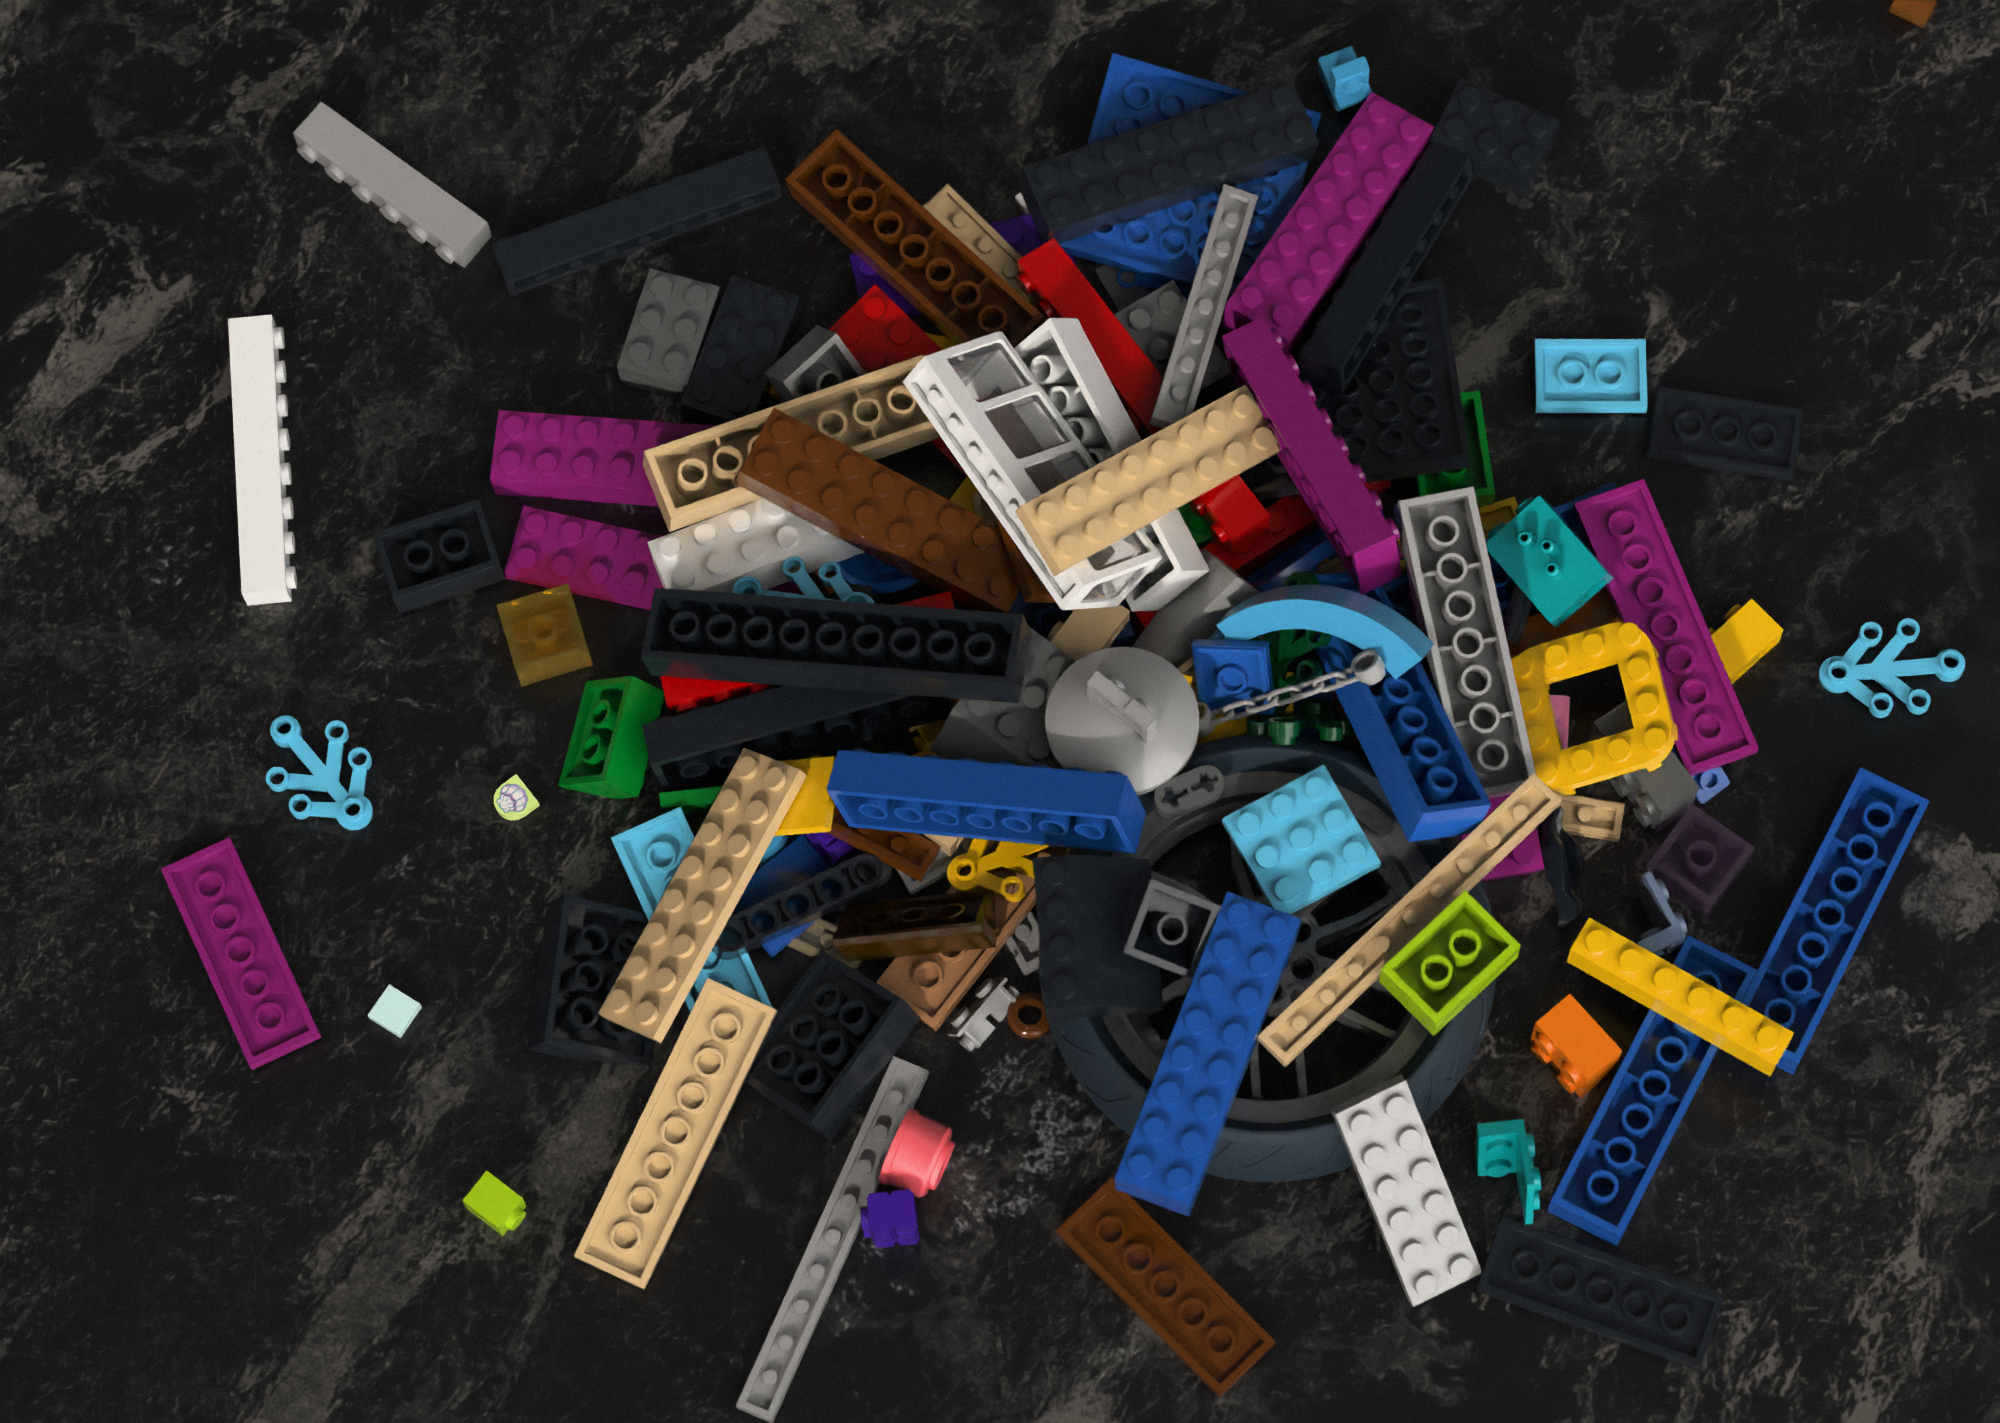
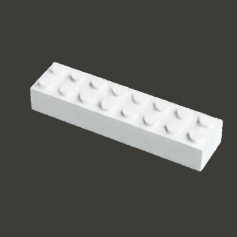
M1049 318L1014 348L1096 465L1142 441L1077 318ZM1178 509L1142 528L1162 558L1125 598L1132 612L1160 610L1210 570ZM1110 546L1101 551L1106 563L1115 554Z

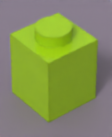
M488 1171L482 1175L462 1200L471 1213L502 1236L508 1229L511 1231L515 1230L526 1215L524 1209L527 1205L523 1198Z

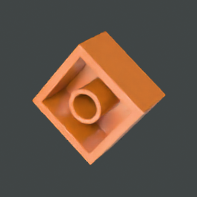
M1571 994L1567 995L1535 1023L1530 1043L1533 1045L1531 1051L1535 1057L1544 1065L1549 1063L1558 1072L1556 1077L1562 1087L1571 1094L1575 1091L1581 1099L1616 1070L1622 1053L1620 1047Z

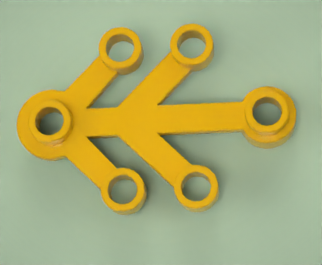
M973 838L967 853L955 857L947 868L948 880L957 890L971 891L981 886L1004 895L1010 902H1018L1026 894V888L1022 880L1016 876L1002 879L989 872L1002 866L1034 878L1033 861L1024 857L1047 848L1049 845L1000 841L995 852L983 856L989 840ZM966 866L971 867V872L968 875H959L962 868ZM1016 884L1020 886L1017 893H1007L1011 885Z

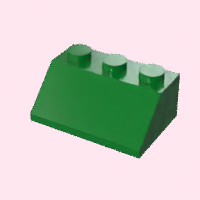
M634 676L586 681L558 786L612 799L638 797L644 784V774L649 758L642 725L651 723L654 719L661 717L665 698L664 691Z

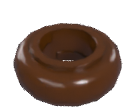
M1028 992L1015 998L1016 1001L1011 1002L1008 1006L1006 1015L1011 1030L1018 1036L1027 1039L1039 1038L1047 1033L1050 1025L1049 1021L1046 1020L1042 995ZM1028 1006L1038 1008L1041 1012L1039 1022L1034 1025L1022 1023L1019 1019V1013L1023 1008Z

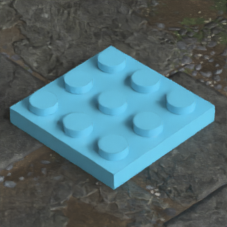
M1324 765L1222 818V824L1270 907L1290 915L1381 866V861Z

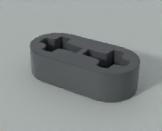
M1204 765L1171 778L1155 790V809L1161 816L1174 819L1214 803L1223 794V775L1214 766ZM1206 776L1208 781H1216L1213 784L1212 792H1207L1205 788L1192 792V789L1200 786V778ZM1171 791L1173 796L1186 792V795L1178 798V806L1172 808L1170 803H1162L1165 800L1166 792Z

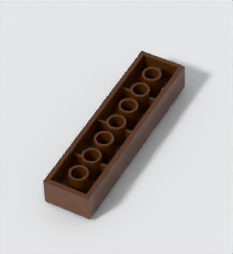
M837 129L785 179L793 198L955 345L1001 331L1013 348H1015L1046 321L1044 315ZM978 349V351L975 350V352L972 351V353L966 355L973 360L981 350Z
M773 408L746 458L735 484L942 593L951 591L953 599L976 611L1009 612L1020 591V586L999 526Z

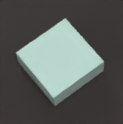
M389 984L369 1012L368 1017L401 1038L422 1006Z

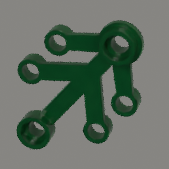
M1299 571L1289 575L1284 587L1298 585V583L1299 585H1319V581L1312 572ZM1284 629L1280 633L1279 631H1272L1263 634L1265 641L1269 642V650L1274 659L1272 664L1274 690L1289 685L1295 686L1298 683L1323 675V668L1317 660H1304L1298 664L1296 673L1286 678L1290 663L1316 647L1328 645L1332 635L1320 632L1321 639L1318 641L1316 637L1317 631L1306 630L1305 636L1295 641L1297 629ZM1256 636V637H1254V638H1252V639H1250V640H1248V641H1262V640H1261L1258 636ZM1308 666L1312 669L1311 677L1307 673ZM1290 691L1279 694V700L1291 697ZM1290 703L1276 706L1273 714L1283 712Z
M1317 698L1301 700V708L1295 711H1283L1273 715L1257 714V718L1246 720V734L1253 736L1269 735L1272 737V743L1277 745L1295 744V737H1298L1299 731L1307 726L1320 730V739L1324 741L1343 740V735L1353 733V727L1348 718L1335 714V711L1331 709L1330 700Z

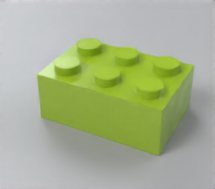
M1465 890L1381 968L1379 982L1435 1036L1518 958L1521 945Z

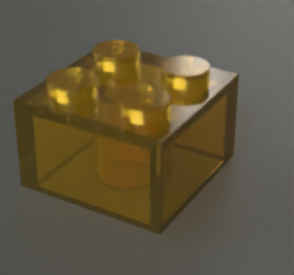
M568 583L496 605L521 686L593 665Z

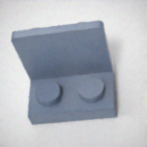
M1647 871L1642 875L1637 896L1654 928L1643 933L1639 937L1640 941L1637 942V945L1670 962L1676 959L1683 946L1687 926L1678 911L1673 913L1667 902L1669 893L1664 882L1660 878L1655 880L1652 872Z

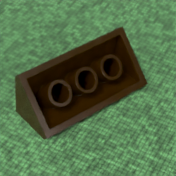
M991 890L847 904L833 936V945L848 962L995 948V894Z

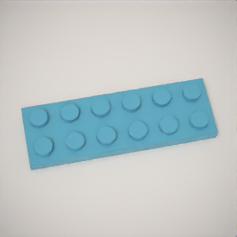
M681 807L611 837L612 843L648 921L694 840V835ZM722 932L719 936L720 943L725 947H734L739 943L738 937L732 932ZM711 951L685 999V1003L691 1013L707 978L772 1007L748 953L731 960H725L717 957Z

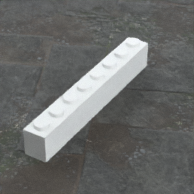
M272 315L228 319L241 593L248 606L292 601L291 589L297 588V575L295 566H290L289 554H295V539L293 531L288 532V519H293L294 516L292 498L286 497V485L292 484L290 464L284 462V451L290 450L289 432L287 428L283 429L282 417L288 416V403L286 395H281L280 383L286 382L284 360L279 361V349H284L285 347L284 332L282 327L276 326Z

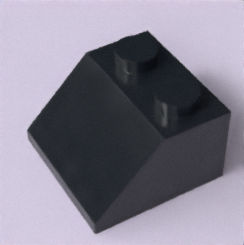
M1138 876L1124 912L1121 952L1193 979L1221 906L1153 879Z

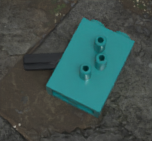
M1540 495L1535 499L1530 497L1522 502L1515 510L1517 515L1507 524L1504 522L1498 524L1487 535L1489 539L1486 542L1487 551L1516 583L1503 621L1506 639L1511 643L1520 642L1533 604L1552 625L1558 628L1614 578L1553 507Z

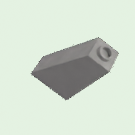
M1203 549L1201 554L1210 570L1158 610L1132 648L1152 652L1178 668L1193 657L1191 645L1195 639H1208L1219 629L1216 626L1217 623L1230 609L1242 601L1261 593L1232 567L1206 549Z

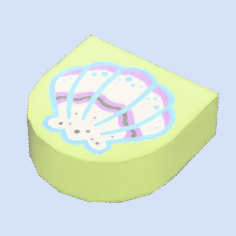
M517 774L500 785L494 794V805L498 814L510 821L519 820L540 806L539 802Z

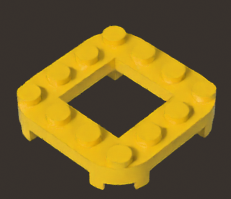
M1615 622L1533 646L1511 659L1536 776L1554 792H1560L1561 795L1576 794V788L1646 768L1649 772L1654 771L1662 766L1661 762L1671 752L1675 740L1678 741V729L1673 721L1657 658L1659 654L1648 636L1634 623ZM1618 664L1634 728L1563 749L1549 694V684Z

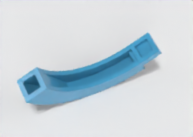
M1313 584L1274 588L1242 601L1223 616L1216 625L1219 629L1208 638L1213 640H1250L1268 632L1284 629H1305L1323 632L1344 639L1363 651L1375 650L1385 663V669L1395 680L1420 662L1434 645L1419 628L1390 607L1368 596L1350 590Z

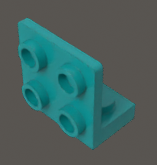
M1524 1119L1477 1124L1475 1161L1477 1176L1502 1177L1508 1173H1516L1525 1225L1533 1224L1534 1210H1540L1538 1190H1541L1539 1167H1534L1533 1157L1535 1156L1533 1133L1526 1134Z

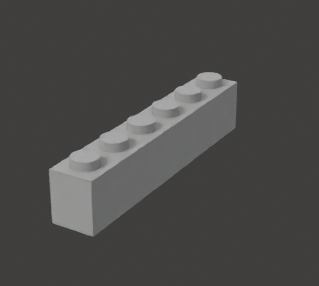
M320 102L294 131L293 134L298 145L297 151L304 159L310 163H314L316 160L325 167V172L338 183L345 181L352 186L353 193L365 203L372 201L381 207L379 209L380 212L393 223H397L399 220L408 227L407 231L417 241L423 244L427 241L436 247V253L446 262L452 264L455 261L465 268L492 237L486 220L323 102Z

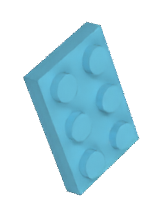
M1535 339V413L1647 412L1646 339Z

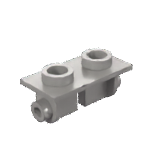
M1006 977L987 978L975 991L977 998L969 1008L964 1006L953 1016L950 1021L953 1026L946 1034L951 1037L962 1036L963 1038L959 1043L969 1052L974 1048L979 1049L995 1029L985 1018L990 1014L995 1020L1001 1022L1007 1015L1010 1003L1015 1002V998L1020 995L1019 992L1009 984L1006 988L1003 987L1008 980Z

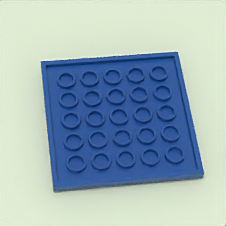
M1113 53L1087 146L1239 97L1249 92ZM1305 109L1316 134L1321 113ZM1308 162L1233 186L1257 195L1258 199L1227 300L1231 298L1298 200ZM1221 191L1059 243V245L1066 254L1167 283L1173 280L1176 285L1191 289Z

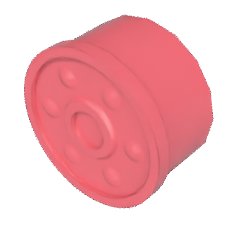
M910 1108L892 1141L878 1182L883 1185L888 1184L900 1190L910 1189L914 1196L918 1198L925 1196L929 1189L935 1190L945 1172L955 1143L951 1141V1128L920 1114L918 1110Z

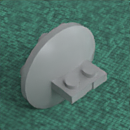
M1112 647L1098 650L1082 657L1060 676L1048 698L1045 713V731L1049 748L1061 769L1068 770L1071 767H1077L1087 772L1104 773L1109 770L1117 771L1127 775L1136 794L1141 795L1157 789L1158 786L1174 778L1187 764L1197 743L1199 710L1190 684L1170 662L1143 649Z

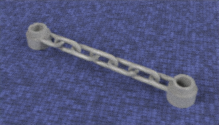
M1365 650L1352 660L1350 668L1330 672L1298 683L1295 686H1285L1251 699H1243L1214 710H1210L1206 703L1198 702V737L1209 735L1214 730L1215 725L1229 720L1244 718L1274 706L1293 703L1319 692L1332 691L1358 681L1367 685L1377 684L1385 676V663L1375 650ZM1354 673L1355 676L1348 678L1347 674ZM1336 677L1335 684L1324 687V680ZM1311 685L1314 688L1306 692H1302L1301 688H1305ZM1290 691L1291 697L1279 700V694ZM1267 699V704L1257 706L1256 702ZM1245 705L1244 712L1234 714L1233 708ZM1222 713V715L1224 716L1215 719V715Z

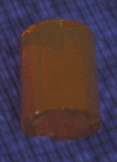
M1894 0L1889 12L1924 28L1937 5V1Z

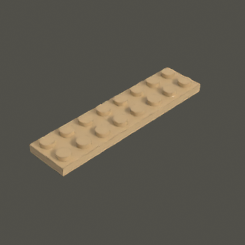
M1245 384L1016 509L1015 512L1055 577L1279 453L1278 440L1276 435L1268 428L1269 422L1264 420L1257 403Z
M746 748L743 749L598 1014L607 1020L662 1043L807 777L805 773L800 769Z
M707 978L575 1252V1258L645 1290L776 1016V1009Z

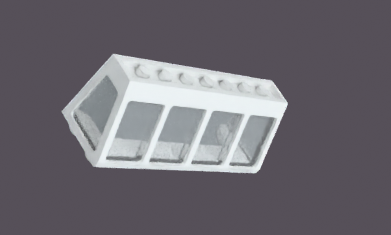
M997 331L924 356L903 380L906 388L1061 610L1117 607L1160 561L1162 556L1141 528L1054 577L1015 510L1096 466V463L1003 332Z

